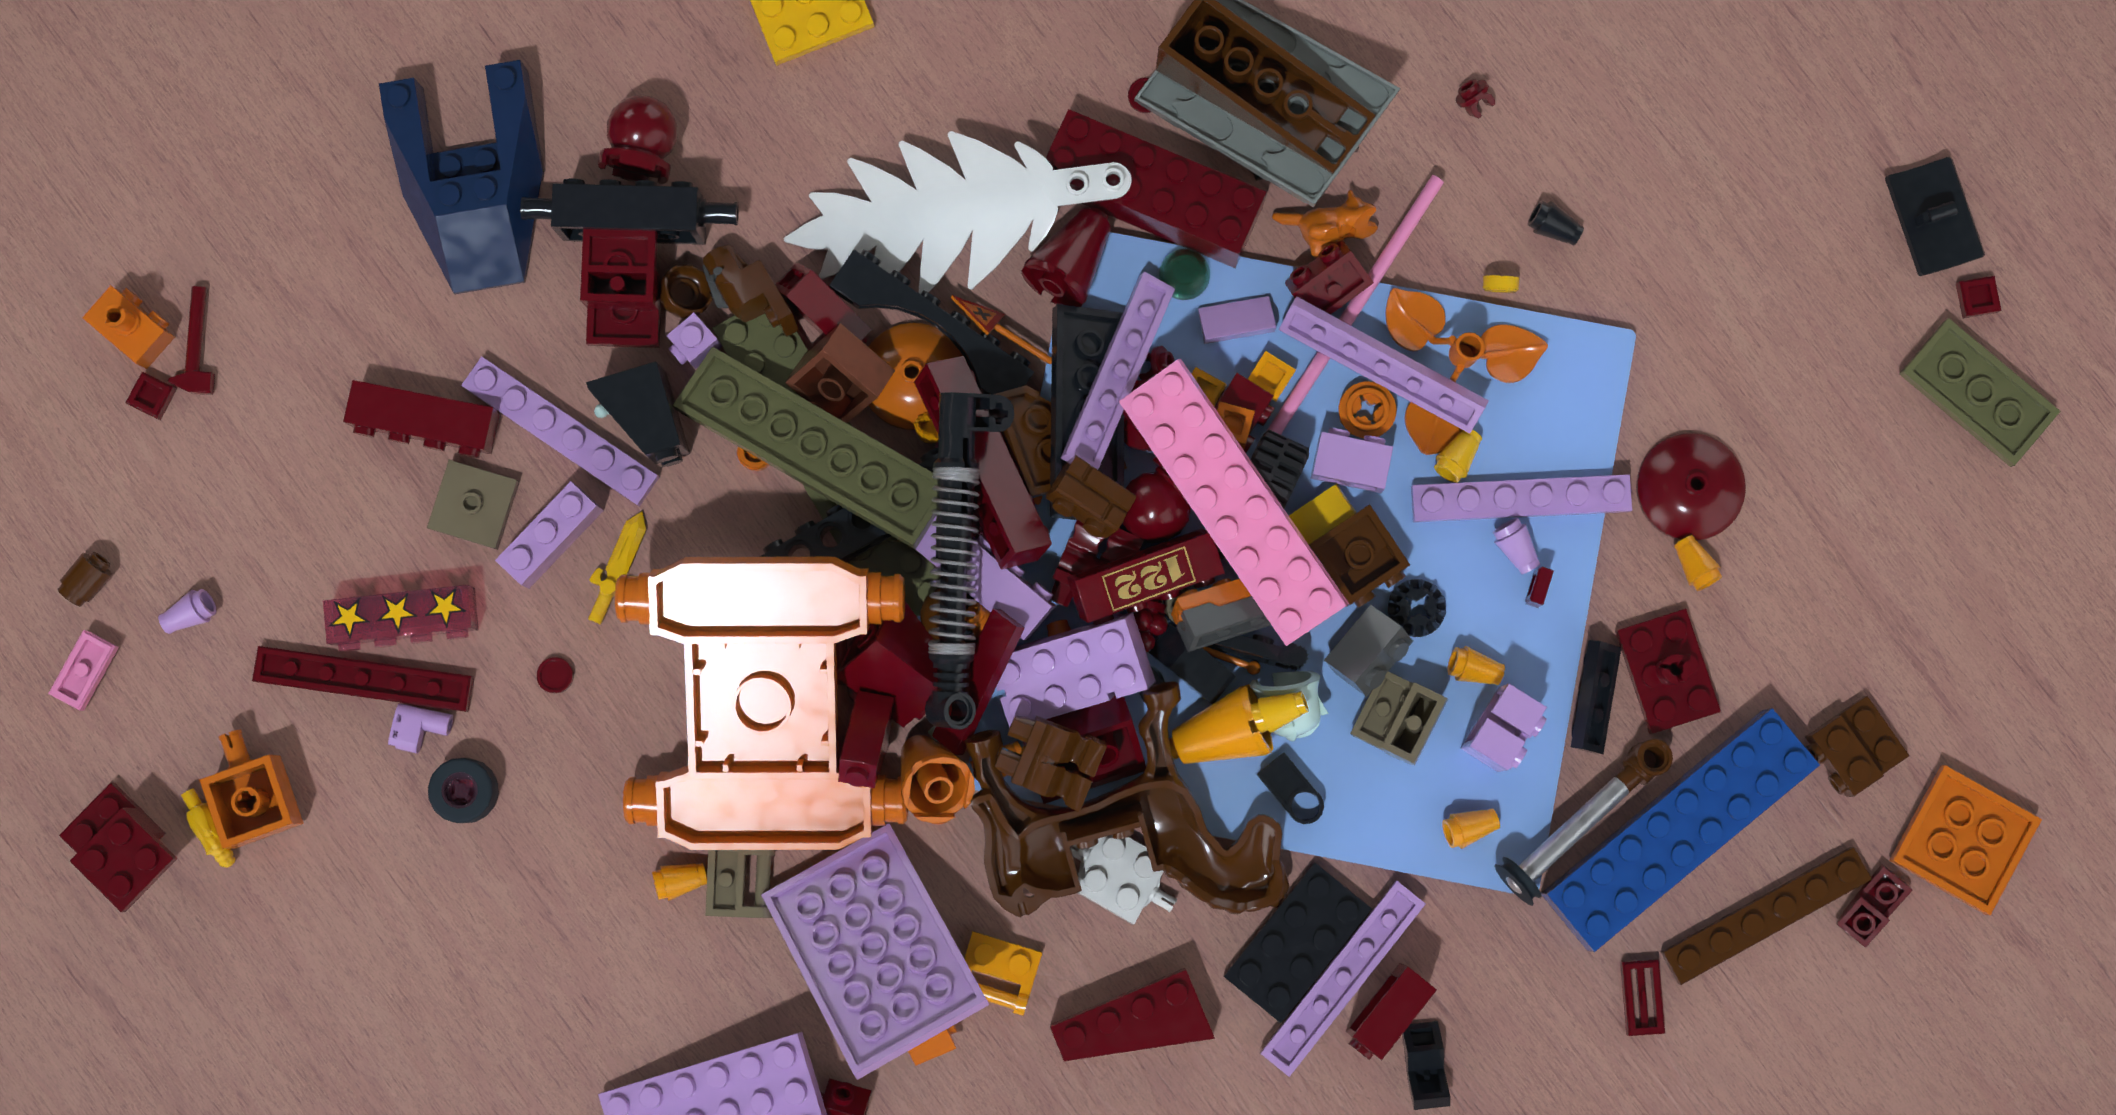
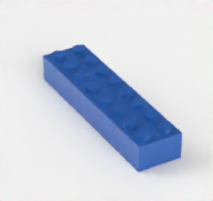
M1773 708L1762 710L1542 891L1541 895L1585 949L1595 952L1819 767L1820 764Z

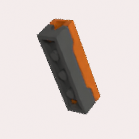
M1229 578L1222 579L1214 583L1211 588L1199 592L1197 589L1188 590L1177 598L1171 612V616L1175 624H1177V629L1188 652L1271 625L1240 578L1233 581Z

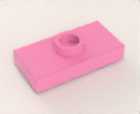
M83 630L48 694L80 711H84L119 647L88 630Z

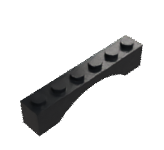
M863 249L861 253L853 250L829 285L839 297L857 309L882 308L898 310L914 315L936 327L952 341L964 356L969 368L974 372L976 383L983 394H997L1025 386L1034 373L1033 370L1028 368L1030 362L1025 357L1015 351H1012L1009 355L998 346L1001 342L991 334L987 336L983 331L981 334H978L968 326L971 322L966 317L954 310L949 314L938 307L941 303L939 299L925 290L919 294L910 288L911 281L898 271L893 270L890 274L879 266L881 260L867 250Z

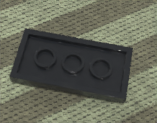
M1314 862L1223 977L1282 1023L1372 908Z

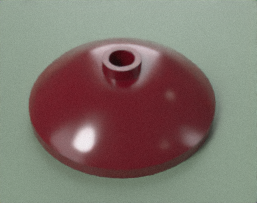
M1686 433L1665 439L1646 455L1637 475L1636 491L1642 512L1657 530L1678 540L1693 535L1695 540L1699 541L1721 533L1733 523L1743 506L1746 484L1742 467L1728 447L1712 437L1696 433ZM1692 478H1698L1701 481L1702 487L1700 490H1694L1691 487L1690 482Z

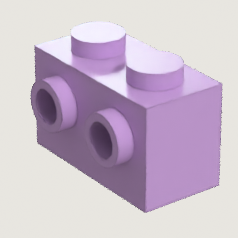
M1329 428L1328 433L1321 432L1318 438L1310 479L1377 493L1384 491L1393 446L1385 445V439L1366 435L1364 440L1350 438V432L1342 429Z

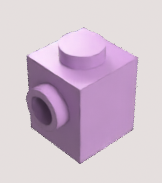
M694 312L667 335L673 343L668 348L682 365L688 360L695 370L712 347L718 350L722 347L718 339Z

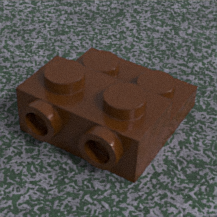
M1370 504L1309 544L1349 604L1347 606L1355 603L1357 608L1366 604L1376 597L1372 590L1383 583L1388 588L1406 577L1403 570L1410 566V563Z
M1863 696L1805 736L1810 744L1807 746V750L1819 764L1823 763L1831 774L1828 776V780L1836 792L1840 795L1844 793L1846 797L1856 796L1884 777V773L1909 757L1905 748L1868 696Z

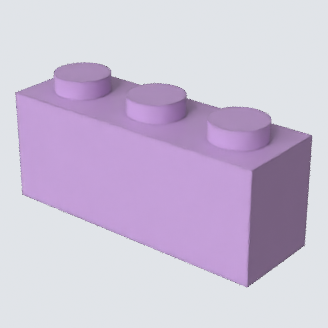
M570 481L495 561L520 585L530 589L604 510L583 490Z

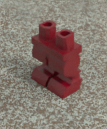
M1077 520L1074 526L1075 532L1068 539L1058 567L1053 575L1055 583L1052 589L1053 596L1050 600L1068 608L1073 598L1067 580L1068 576L1140 551L1145 541L1119 528L1110 535L1107 541L1108 547L1099 559L1097 558L1098 547L1106 538L1103 536L1095 537L1087 533L1083 528V523Z

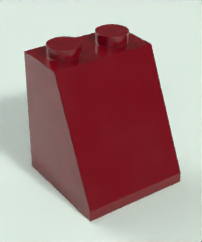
M905 601V617L901 622L883 620L882 624H870L867 635H857L852 638L837 671V678L856 693L863 691L894 697L892 720L904 728L914 718L920 720L924 717L926 701L932 694V691L937 690V687L932 685L933 681H937V677H933V672H937L938 668H933V662L929 659L928 642L934 639Z

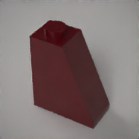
M796 262L775 284L783 299L822 336L825 337L841 323L864 344L867 342L868 337L866 335L872 329L812 269Z
M863 691L857 692L840 757L838 782L848 783L856 787L875 788L890 743L894 697Z

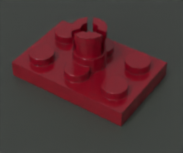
M1686 608L1615 631L1649 734L1721 712Z

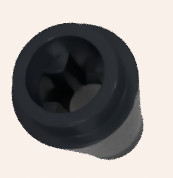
M1541 200L1534 208L1528 220V226L1534 229L1533 232L1535 234L1569 243L1573 246L1578 242L1584 230L1583 226L1578 224L1577 221L1552 201L1546 203Z

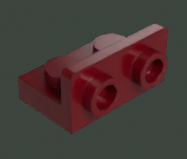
M1343 240L1324 247L1319 253V257L1308 265H1301L1290 274V278L1285 281L1294 298L1297 296L1330 315L1374 283Z

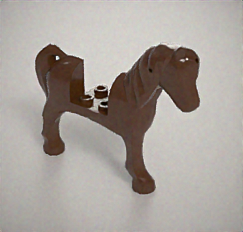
M1175 681L1155 684L1143 691L1144 702L1148 709L1139 722L1138 728L1147 749L1148 761L1144 773L1114 790L1085 801L1080 813L1068 806L1059 808L1036 807L1023 800L1010 788L1004 780L1001 771L995 768V762L1003 746L1000 731H982L969 736L965 740L967 751L973 761L974 778L982 788L973 795L971 807L984 825V865L989 887L994 900L1003 909L1017 917L1030 915L1050 898L1064 897L1082 891L1071 849L1072 845H1076L1078 849L1090 848L1098 844V838L1112 835L1114 839L1127 838L1134 834L1135 828L1139 827L1142 829L1153 872L1163 870L1168 878L1176 879L1181 888L1191 893L1197 899L1207 903L1212 909L1225 910L1230 914L1238 915L1243 912L1259 911L1269 906L1277 908L1280 906L1279 901L1289 889L1285 867L1280 860L1282 830L1280 824L1272 817L1258 814L1248 820L1239 838L1225 850L1206 828L1196 800L1189 787L1178 774L1170 748L1168 720L1173 708L1181 700L1179 683ZM1023 888L1034 895L1031 897L1024 895Z

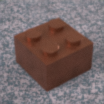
M840 323L801 358L785 383L803 399L848 423L878 398L895 370Z

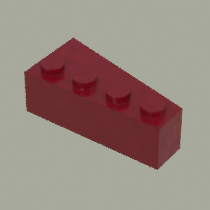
M1185 968L1050 1024V1029L1064 1061L1215 1039Z

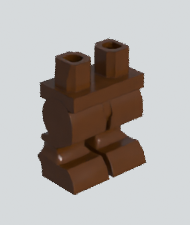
M1015 715L1007 735L1025 742L1021 754L1002 747L995 762V768L1011 776V783L1023 786L1044 797L1053 798L1056 795L1060 796L1066 806L1080 813L1093 782L1092 777H1095L1106 750V741L1092 735H1080L1075 729H1069L1037 715L1035 720ZM1073 762L1078 766L1079 770H1070L1061 763Z

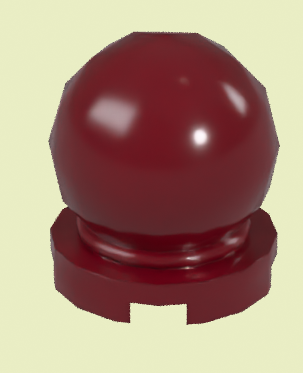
M633 96L622 100L612 109L607 120V138L612 148H604L600 151L598 167L606 169L607 165L613 168V176L636 182L653 177L658 178L659 184L667 183L671 166L663 159L672 152L677 141V123L672 112L666 104L652 96Z
M1155 457L1152 461L1157 466L1155 468L1156 472L1142 473L1127 485L1126 489L1135 494L1136 499L1123 521L1129 533L1150 543L1168 541L1180 534L1189 522L1191 510L1182 493L1158 458Z

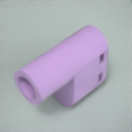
M399 703L395 710L388 745L395 746L399 750L418 754L425 731L445 736L449 735L453 724V715Z

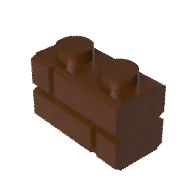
M1075 455L1060 470L1055 482L1046 495V499L1053 503L1052 507L1057 513L1065 517L1073 516L1082 522L1083 528L1087 533L1095 537L1103 536L1108 538L1120 528L1127 512L1136 499V495Z

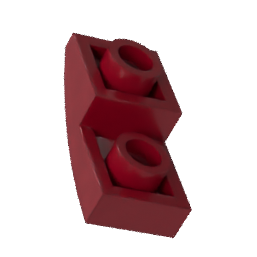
M1883 864L1871 876L1872 880L1865 883L1836 922L1839 927L1865 948L1890 921L1888 917L1913 891L1908 884Z

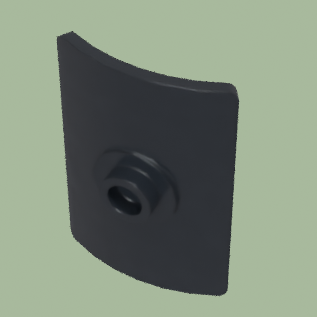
M1946 157L1885 177L1919 276L1943 271L1985 256V251L1952 158Z

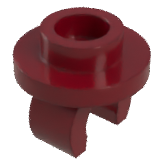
M1471 79L1458 89L1459 94L1456 97V103L1461 108L1465 107L1466 112L1470 116L1479 119L1482 115L1477 109L1478 102L1482 99L1486 105L1493 107L1495 99L1491 94L1487 93L1489 85L1485 80L1476 81V79Z
M1163 346L1154 347L1145 359V361H1150L1151 369L1147 373L1139 374V377L1142 380L1151 379L1175 362L1172 353Z

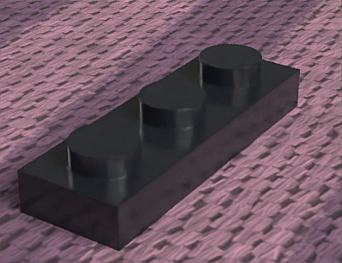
M1588 641L1587 652L1584 656L1581 688L1578 692L1576 718L1572 727L1571 748L1604 755L1621 647L1602 641Z

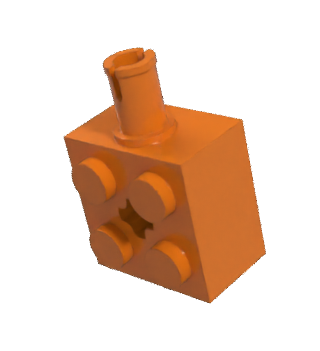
M241 729L228 732L229 735H220L218 738L221 741L229 767L222 772L199 780L222 849H236L304 824L281 756L268 754L255 760L250 759ZM252 796H256L257 802L254 804V808H249L247 802L252 800Z

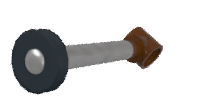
M1658 739L1647 740L1634 745L1628 752L1627 758L1622 762L1624 768L1519 866L1507 857L1502 858L1504 862L1502 866L1495 864L1496 872L1502 881L1522 901L1533 906L1532 899L1534 897H1542L1534 881L1639 783L1647 785L1655 776L1667 772L1673 761L1670 747ZM1646 750L1653 752L1656 757V763L1653 768H1650L1644 762L1643 756Z

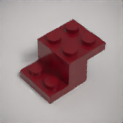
M583 229L580 301L587 307L586 344L588 346L660 348L661 301L659 299V284L662 276L656 270L658 237L656 231Z
M110 783L59 835L77 853L70 862L120 912H126L178 859L160 841L166 833L116 783Z

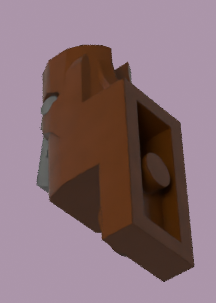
M730 245L717 247L703 257V270L717 308H729L743 322H748L765 314L771 326L775 328L779 325L786 337L799 330L792 312L760 260L748 265L736 253L733 246Z

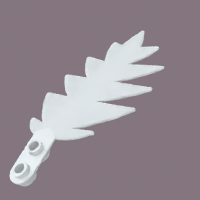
M950 131L948 132V138L965 179L950 166L922 149L904 141L899 142V147L916 189L871 164L849 158L847 163L871 202L839 193L811 192L809 198L823 216L802 225L785 236L784 241L785 243L807 249L827 250L819 274L822 280L837 274L853 250L859 253L863 249L870 252L874 247H876L874 256L881 260L879 266L890 274L893 270L899 272L911 259L923 241L919 294H921L923 290L930 292L961 253L972 233L967 285L972 290L1001 263L1025 234L1032 221L1028 250L1031 252L1037 248L1049 233L1055 222L1058 206L1120 198L1130 189L1131 175L1125 166L1114 162L1053 170L1052 165L1044 156L1035 149L1017 141L1014 146L1025 165L1024 167L1015 159L979 140ZM1110 174H1116L1119 176L1120 182L1115 186H1111L1107 183L1106 178ZM1080 179L1083 181L1084 187L1078 191L1073 190L1070 187L1071 181Z

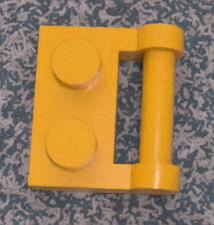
M972 931L964 958L971 972L974 970L1021 985L1019 994L1015 995L978 983L987 1001L1014 1009V1014L1024 1016L1042 952Z

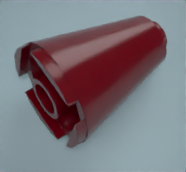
M1097 208L1081 209L1026 260L1021 270L1026 283L1039 295L1045 290L1054 296L1051 302L1055 305L1081 307L1087 300L1111 231L1108 216Z

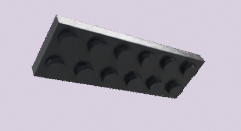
M1057 304L1052 308L1050 488L1067 462L1061 459V456L1123 313L1061 304ZM1122 413L1098 470L1124 487V415ZM1050 502V517L1077 520L1073 516L1065 517L1057 513L1052 507L1053 503Z

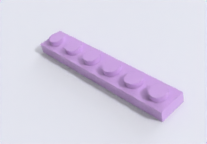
M1145 271L1138 277L1063 451L1061 459L1069 461L1077 455L1097 470L1099 469L1124 410L1119 401L1132 392L1174 293V287Z
M1297 296L1279 328L1283 333L1469 434L1489 400Z
M482 356L461 385L637 506L642 504L660 478Z
M1630 474L1411 486L1413 523L1632 511Z
M1395 881L1264 1046L1260 1054L1290 1077L1426 903L1401 883Z

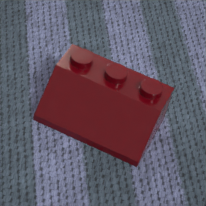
M1114 695L1110 701L1047 719L1069 729H1075L1080 735H1092L1106 741L1107 747L1095 777H1092L1093 782L1090 789L1145 771V760L1124 697L1116 699ZM1073 762L1061 763L1070 770H1079L1078 766ZM1041 795L1043 804L1062 798L1057 795L1053 798Z

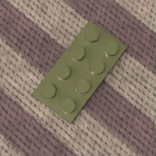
M1949 318L1944 320L1899 373V375L2010 467L2018 463L2061 412Z

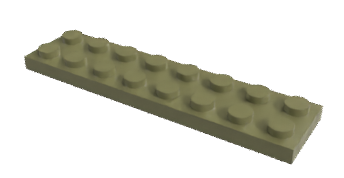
M714 347L710 349L673 404L676 411L914 549L917 548L937 515L931 512L933 509H937V502L932 501L934 497H937V490L932 489L934 485H937V479L932 477L934 474L931 471Z

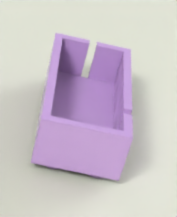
M1132 612L1116 616L1114 619L1102 624H1089L1016 646L996 689L997 691H1005L1000 701L1010 728L1015 715L1028 717L1035 720L1036 715L1044 719L1052 718L1110 701L1114 695L1117 699L1147 690L1155 682V678Z

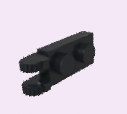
M1253 634L1252 638L1239 635L1207 646L1287 670L1290 668L1291 671L1300 670L1304 666L1303 664H1306L1307 656L1309 655L1307 650L1302 648L1301 645L1297 646V644L1291 643L1288 646L1280 647L1273 645L1274 640L1272 638Z

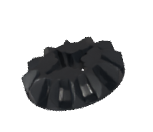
M1423 579L1407 580L1397 586L1391 593L1388 601L1389 618L1402 626L1410 637L1427 636L1437 630L1446 615L1445 598L1436 585ZM1426 596L1427 600L1423 609L1430 618L1428 619L1426 616L1417 614L1407 620L1406 618L1409 616L1411 606L1405 597L1417 602Z

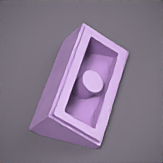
M1269 296L1198 308L1204 344L1272 333L1276 330Z

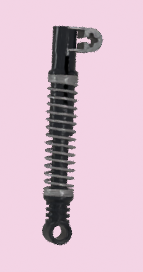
M956 392L939 393L938 459L933 462L932 469L934 474L932 477L937 479V485L932 487L933 490H937V497H934L932 501L937 502V509L931 511L933 514H937L936 521L931 523L932 526H936V533L931 535L932 538H936V545L930 547L936 551V557H932L930 560L935 563H941V568L932 569L930 573L941 575L940 580H934L929 583L931 586L940 587V592L931 593L929 596L934 599H940V604H933L929 608L939 611L940 615L929 618L930 622L939 623V627L928 631L930 634L939 636V639L928 642L929 659L933 662V668L938 669L937 672H933V677H937V681H933L932 685L937 687V690L932 691V694L926 701L925 714L932 725L942 728L959 730L967 728L974 720L976 713L975 703L969 696V691H965V687H969V682H965V678L970 677V673H965V669H970V663L975 659V644L966 643L965 641L976 639L974 636L965 635V629L976 627L975 624L965 623L966 617L976 616L975 612L966 611V605H975L977 603L975 600L966 599L967 593H975L977 591L975 588L966 587V582L977 580L976 576L967 575V570L978 567L976 564L967 563V561H972V557L978 555L976 552H973V545L978 544L976 540H973V534L978 532V529L973 527V522L979 519L973 515V510L979 508L977 504H974V498L979 496L977 492H974V486L979 484L978 476L980 475L978 473L980 471L979 463L975 460V433L1001 432L1011 426L1014 420V407L1011 401L1002 395ZM976 410L988 411L989 415L988 417H976ZM952 705V712L949 716V706Z

